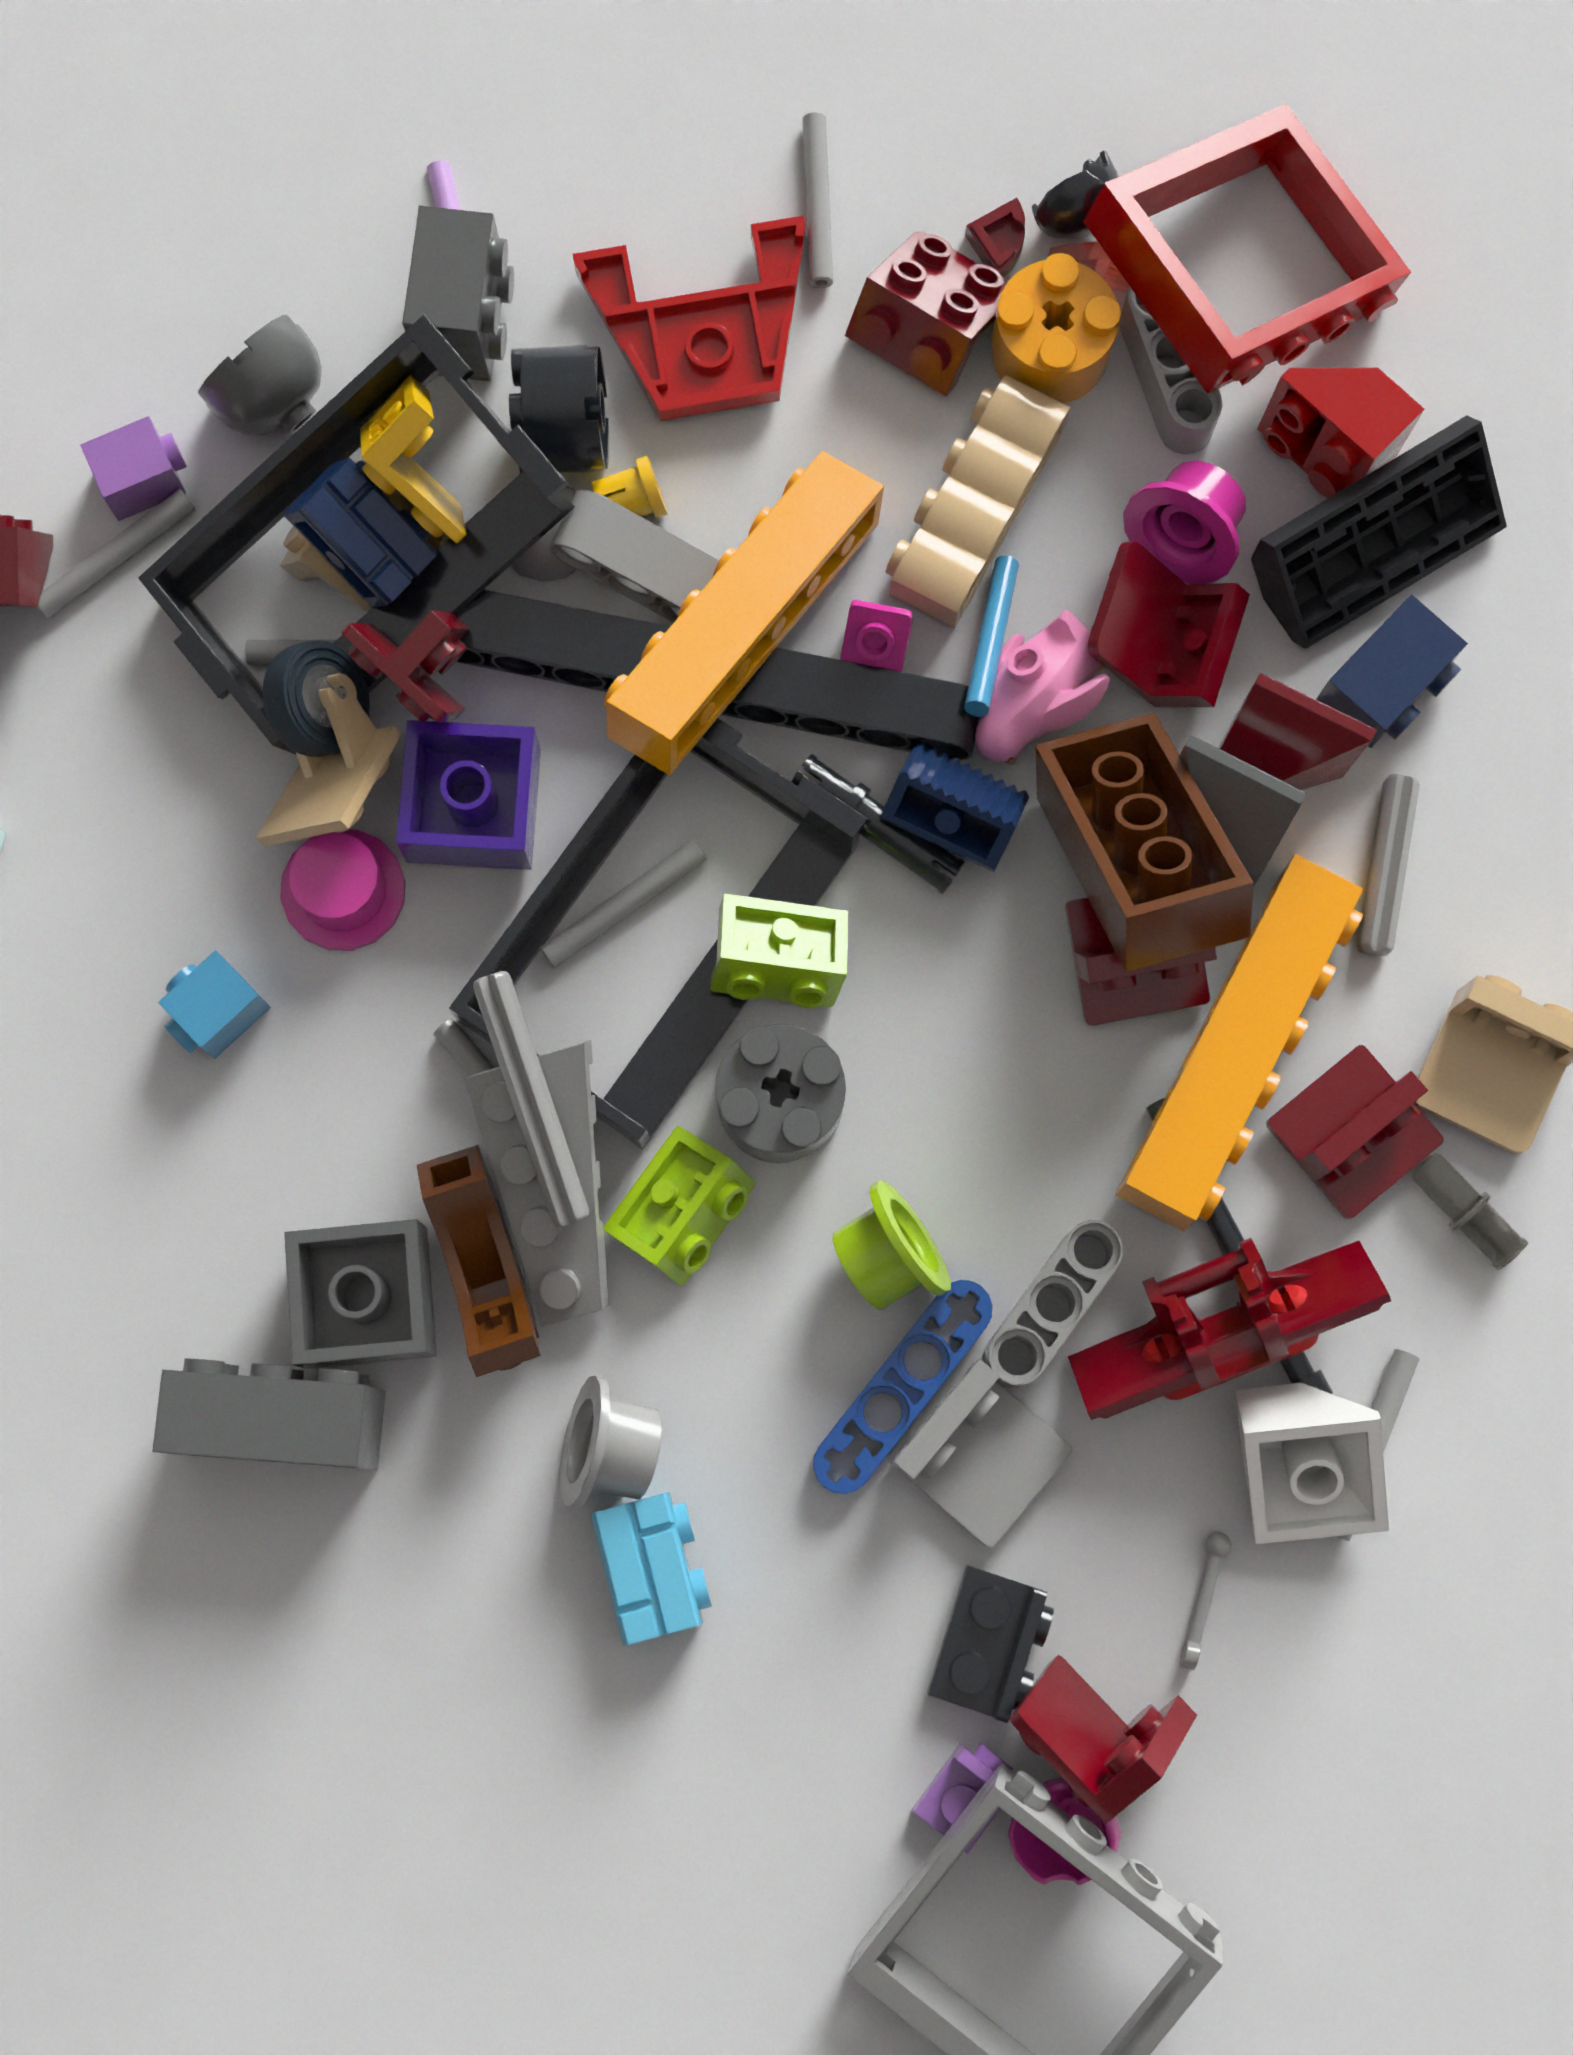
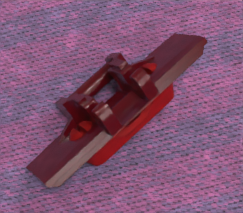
M1248 1238L1239 1242L1241 1248L1239 1250L1159 1282H1156L1154 1277L1142 1281L1156 1316L1147 1324L1070 1355L1068 1359L1090 1419L1093 1420L1098 1417L1106 1419L1162 1396L1170 1400L1187 1398L1303 1352L1317 1342L1319 1334L1379 1311L1383 1304L1391 1302L1390 1295L1359 1240L1280 1271L1267 1272L1252 1238ZM1235 1280L1239 1299L1237 1306L1200 1320V1317L1197 1318L1185 1300Z

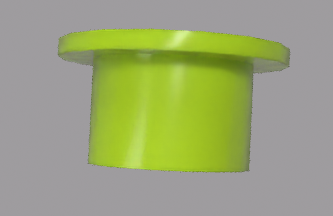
M878 1180L872 1184L869 1195L873 1208L834 1232L832 1236L834 1249L840 1263L860 1294L873 1307L878 1310H884L922 1285L936 1296H943L951 1291V1279L947 1266L935 1242L912 1207L886 1181Z

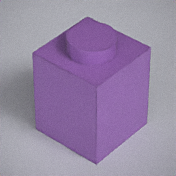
M149 416L80 444L102 497L118 521L159 505L179 489L184 494L186 493L177 471L187 468L182 453L172 433L161 437Z

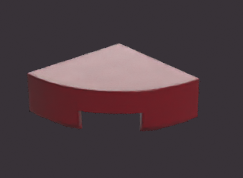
M1017 197L966 225L965 237L982 263L996 269L1003 278L1017 263L1025 238V215Z

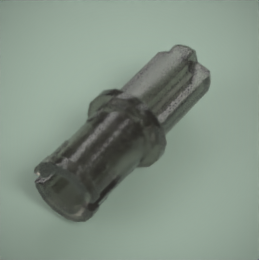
M1435 1153L1429 1156L1413 1172V1181L1451 1220L1448 1227L1452 1231L1459 1228L1491 1260L1497 1270L1502 1269L1514 1260L1528 1245L1527 1240L1521 1238L1488 1203L1491 1196L1487 1192L1479 1194L1443 1155Z

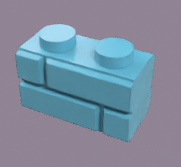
M667 1492L591 1513L623 1646L702 1625L703 1619L700 1610L712 1607L703 1568L690 1570L683 1544L695 1541L686 1502L673 1505L671 1494Z

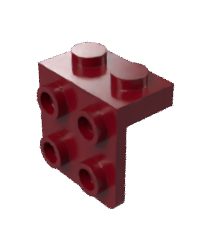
M914 232L867 276L844 336L942 395L947 396L956 387L976 339L995 320L998 301L1008 281L1003 279L996 269L988 265L978 264L952 249L951 245L942 237L924 232Z
M1136 541L1123 542L1118 548L1094 624L1091 628L1088 652L1091 657L1154 707H1215L1250 594L1238 583L1186 584L1140 543Z

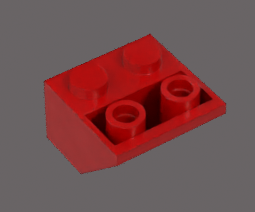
M1378 367L1289 368L1281 375L1257 430L1263 434L1267 446L1276 455L1285 459L1290 458L1308 474V479L1315 490L1324 497L1330 498L1395 459L1425 408Z

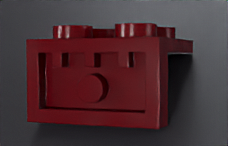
M1057 1655L1048 1663L1032 1688L1013 1712L1010 1722L1019 1731L1025 1745L1034 1753L1042 1756L1067 1782L1074 1797L1083 1805L1090 1807L1107 1824L1162 1779L1197 1714L1178 1695L1160 1711L1152 1704L1148 1705L1127 1725L1062 1656Z

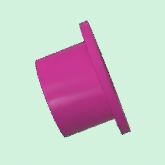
M1198 460L1183 462L1172 469L1164 482L1148 483L1133 493L1123 512L1124 531L1130 542L1136 541L1140 543L1183 582L1188 584L1214 583L1228 575L1239 556V535L1236 528L1246 512V498L1240 485L1226 471L1214 464Z
M347 829L343 832H332L310 837L292 853L282 873L280 900L288 922L306 941L326 950L354 951L376 943L395 925L405 903L406 880L398 858L379 838L358 829Z

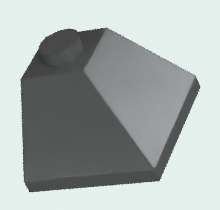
M1190 734L1180 753V757L1252 879L1254 887L1307 793Z

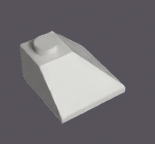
M1304 1383L1235 1390L1241 1449L1255 1544L1389 1531L1381 1419L1378 1411Z

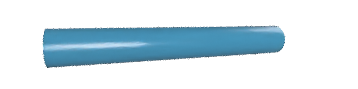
M1000 556L996 558L964 705L965 711L972 716H985L989 713L1019 568L1018 561L1011 556Z

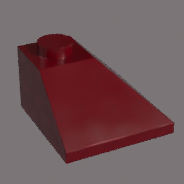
M1260 672L1238 709L1219 749L1299 790H1304L1343 778L1372 741L1377 729Z

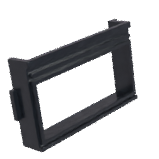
M425 314L138 577L182 632L173 641L215 695L223 700L231 693L272 746L295 755L296 752L288 748L278 738L268 721L263 704V687L193 600L284 517L283 514L289 506L310 487L328 466L334 462L349 458L361 447L360 428L410 374L426 387L441 373L523 472L465 523L466 535L458 544L451 538L445 541L436 550L437 556L418 576L411 580L412 582L392 603L387 606L370 609L356 623L374 624L399 647L431 610L449 611L456 615L575 508L570 500L561 492L569 483L519 425L510 431L467 381L474 374V371ZM343 635L333 643L346 652L353 645ZM358 665L365 679L368 693L386 678L382 673L375 678ZM309 675L304 680L303 686L312 694L314 710L324 723L329 717L326 708L320 700L319 690L326 687L318 677Z
M717 718L690 752L799 824L748 897L816 906L858 847L860 831L868 818L806 776H804L798 786L737 746L742 739V734ZM637 755L632 757L449 1007L457 1022L492 1044L473 989L474 981L499 971H506L510 974L513 985L517 983L540 951V947L549 939L668 774ZM718 939L606 1096L602 1099L591 1091V1095H595L596 1117L628 1138L629 1141L642 1150L749 1001L734 998L730 994L710 990L711 975L717 960Z

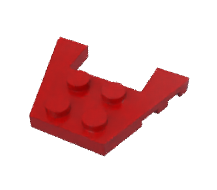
M804 215L750 224L751 241L759 282L637 302L626 245L573 254L577 277L660 421L780 401L805 238Z

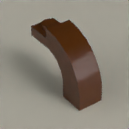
M479 1145L417 1164L422 1200L435 1230L451 1277L461 1315L468 1358L476 1378L497 1370L504 1371L515 1368L524 1361L541 1356L537 1338L540 1337L525 1281Z

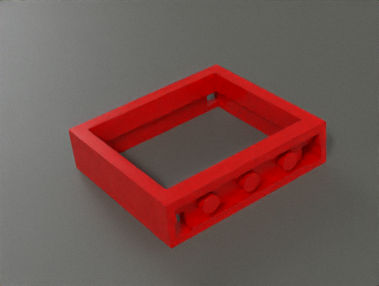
M1287 104L1106 182L1083 221L1207 394L1233 381H1239L1243 386L1255 378L1266 365L1277 361L1280 366L1288 364L1300 356L1311 343L1321 339L1324 344H1328L1342 336L1350 329L1354 322L1364 317L1367 322L1375 321L1384 309L1397 303L1398 297L1395 293L1411 274L1410 269ZM1267 165L1352 282L1235 337L1148 217Z

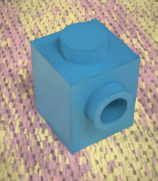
M216 950L197 967L192 964L180 970L167 984L166 991L168 993L158 1002L172 1017L164 1025V1028L190 1054L197 1047H200L214 1059L271 1008Z

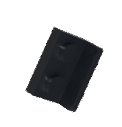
M966 1565L926 1693L944 1701L992 1716L995 1720L1008 1724L1012 1710H1016L1032 1688L1034 1673L1025 1670L1032 1644L1043 1647L1049 1633L1054 1608L1045 1606L1048 1592Z

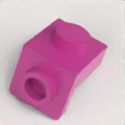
M853 600L848 612L840 660L902 672L912 628V612L907 609Z

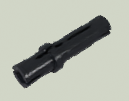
M811 754L802 764L804 770L822 782L819 786L868 818L860 831V835L916 873V875L938 889L939 893L943 894L952 883V879L932 864L937 863L956 877L966 861L962 858L959 859L944 848L880 819L884 806L869 796L870 788L861 782L857 786L853 785L818 760L817 756ZM797 771L791 782L798 786L805 775Z

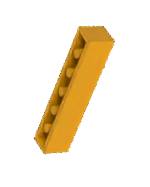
M824 451L819 453L806 470L798 468L788 480L783 496L772 509L765 507L756 516L746 540L737 550L729 548L722 555L714 570L713 578L702 591L695 589L686 597L678 612L677 620L665 633L659 631L652 636L642 653L641 662L629 676L622 674L611 684L603 704L604 708H606L607 738L666 774L671 775L878 526L884 485Z
M1296 853L1294 854L1272 888L1251 929L1250 937L1246 939L1162 1105L1115 1193L1116 1196L1183 1232L1198 1217L1205 1221L1209 1220L1225 1190L1224 1186L1216 1183L1225 1162L1236 1165L1252 1137L1253 1131L1244 1127L1253 1107L1256 1106L1263 1110L1279 1084L1281 1076L1272 1071L1282 1051L1289 1055L1293 1053L1308 1026L1309 1021L1300 1017L1308 998L1311 997L1317 1001L1321 998L1336 970L1335 966L1327 963L1336 943L1346 947L1362 919L1363 914L1355 910L1354 907L1363 888Z

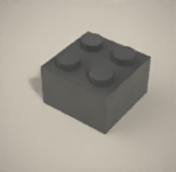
M419 205L402 321L406 331L425 314L474 371V374L469 379L483 381L492 380L494 360L503 361L507 327L506 323H499L502 303L511 304L514 292V267L507 266L508 241L507 239L499 238L493 213Z
M412 1219L284 1232L292 1365L304 1369H316L437 1357L427 1227L419 1220Z

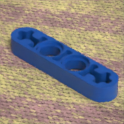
M958 1280L951 1282V1291L943 1296H936L819 1445L813 1458L814 1474L823 1488L833 1493L847 1494L857 1491L869 1480L987 1328L992 1318L993 1305L989 1294L981 1285L969 1280ZM968 1293L977 1300L973 1307V1312L979 1317V1320L975 1325L965 1320L951 1334L950 1338L961 1342V1346L954 1353L941 1336L925 1330L924 1325L929 1319H933L936 1326L940 1329L952 1312L951 1307L945 1303L947 1298L952 1295L954 1298L961 1300ZM919 1342L934 1346L941 1357V1368L938 1374L928 1380H918L912 1377L904 1365V1355L907 1349ZM879 1393L889 1394L894 1397L902 1410L898 1425L886 1432L876 1431L871 1428L864 1417V1406L867 1400ZM849 1421H853L864 1437L882 1444V1447L875 1456H872L869 1449L864 1446L853 1462L855 1467L860 1470L858 1476L854 1480L843 1476L837 1482H834L826 1475L830 1470L831 1464L824 1457L831 1448L841 1453L849 1446L855 1437L843 1433V1429Z

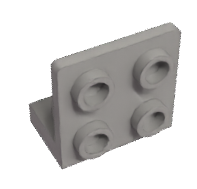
M979 1359L972 1364L890 1464L986 1547H994L1070 1456L1073 1449L1065 1439L997 1382L1000 1376Z

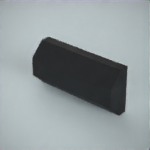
M1466 415L1260 539L1251 557V562L1263 600L1294 643L1307 649L1507 527L1482 422Z

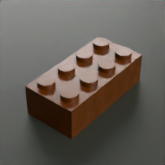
M1155 712L1035 745L1037 800L1126 972L1250 937L1253 881Z

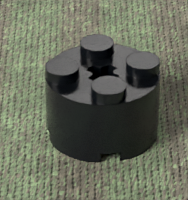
M577 345L512 349L511 371L513 384L515 387H521V393L509 394L511 430L519 425L559 473L595 472V470L608 469L609 418H605L604 398L607 397V389L600 347Z

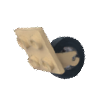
M312 640L291 645L278 653L266 670L263 680V704L273 731L288 748L296 752L300 764L256 837L264 847L288 841H300L308 837L332 832H343L352 827L362 816L364 811L363 802L375 781L387 771L391 762L389 756L402 735L394 725L376 729L369 718L370 701L365 679L356 662L346 651L326 641Z

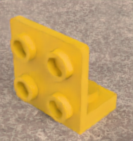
M410 374L360 428L361 458L367 462L362 469L371 481L385 493L391 495L397 489L415 506L410 511L412 516L431 535L439 538L445 533L458 544L466 535L461 504L411 458L431 437L433 429L428 424L434 417L429 390Z

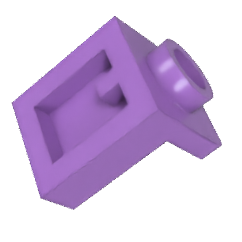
M959 1743L912 1810L944 1836L1000 1763H1003L1011 1771L1013 1768L983 1744H980L975 1752L972 1753ZM1000 1807L997 1809V1811L993 1814V1816L989 1819V1821L985 1824L982 1830L978 1833V1835L974 1838L971 1844L964 1851L966 1854H968L970 1850L973 1848V1846L978 1841L980 1836L983 1834L985 1829L988 1827L990 1822L1001 1809Z

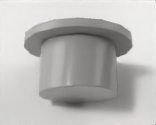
M590 1376L581 1387L572 1409L566 1430L560 1468V1496L566 1507L581 1508L589 1498L591 1491L631 1499H641L647 1492L654 1475L661 1444L662 1426L660 1413L656 1408L610 1399V1386L605 1377Z

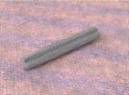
M499 971L481 977L474 981L473 989L552 1223L556 1227L575 1224L589 1215V1208L511 976L506 971Z

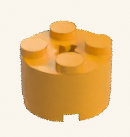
M1064 253L1052 254L1046 260L1030 264L1017 272L1005 285L1000 295L992 332L993 364L1000 379L1002 380L1007 375L1055 400L1059 399L1061 403L1072 402L1090 392L1105 373L1121 316L1120 305L1108 283L1097 272L1078 263L1072 256Z

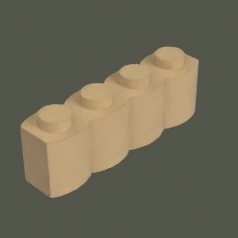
M1007 375L1003 377L995 391L988 387L983 390L970 417V421L977 424L976 428L967 441L959 437L956 439L944 462L942 471L949 474V477L939 492L931 488L927 491L914 517V522L921 525L920 529L911 543L901 539L891 555L885 573L893 576L890 596L953 628L956 627L978 588L982 577L997 554L1010 526L1026 501L1038 475L1054 450L1066 426L1071 407Z

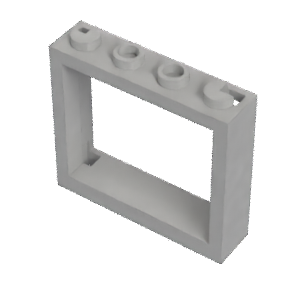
M1000 1763L858 1944L847 1975L947 2055H1035L893 1942L999 1807L1183 1951L1100 2055H1150L1223 1966V1936L1219 1933V1926L1199 1906L1189 1902L1184 1906L1163 1890L1161 1879L1146 1864L1135 1858L1126 1861L1107 1846L1104 1834L1087 1818L1078 1814L1071 1818L1052 1803L1048 1790L1032 1775L1024 1771H1019L1015 1774L1003 1763Z

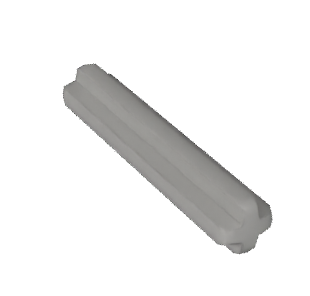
M1391 774L1382 785L1362 909L1363 916L1360 921L1357 940L1358 951L1367 955L1388 956L1394 949L1420 786L1418 780L1411 776Z

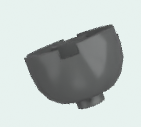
M282 315L266 324L245 340L244 343L248 347L233 360L227 356L205 379L198 390V394L216 417L229 428L245 435H267L280 427H283L288 434H292L316 412L309 402L320 388L322 367L318 352L304 330L298 324H295L288 315Z

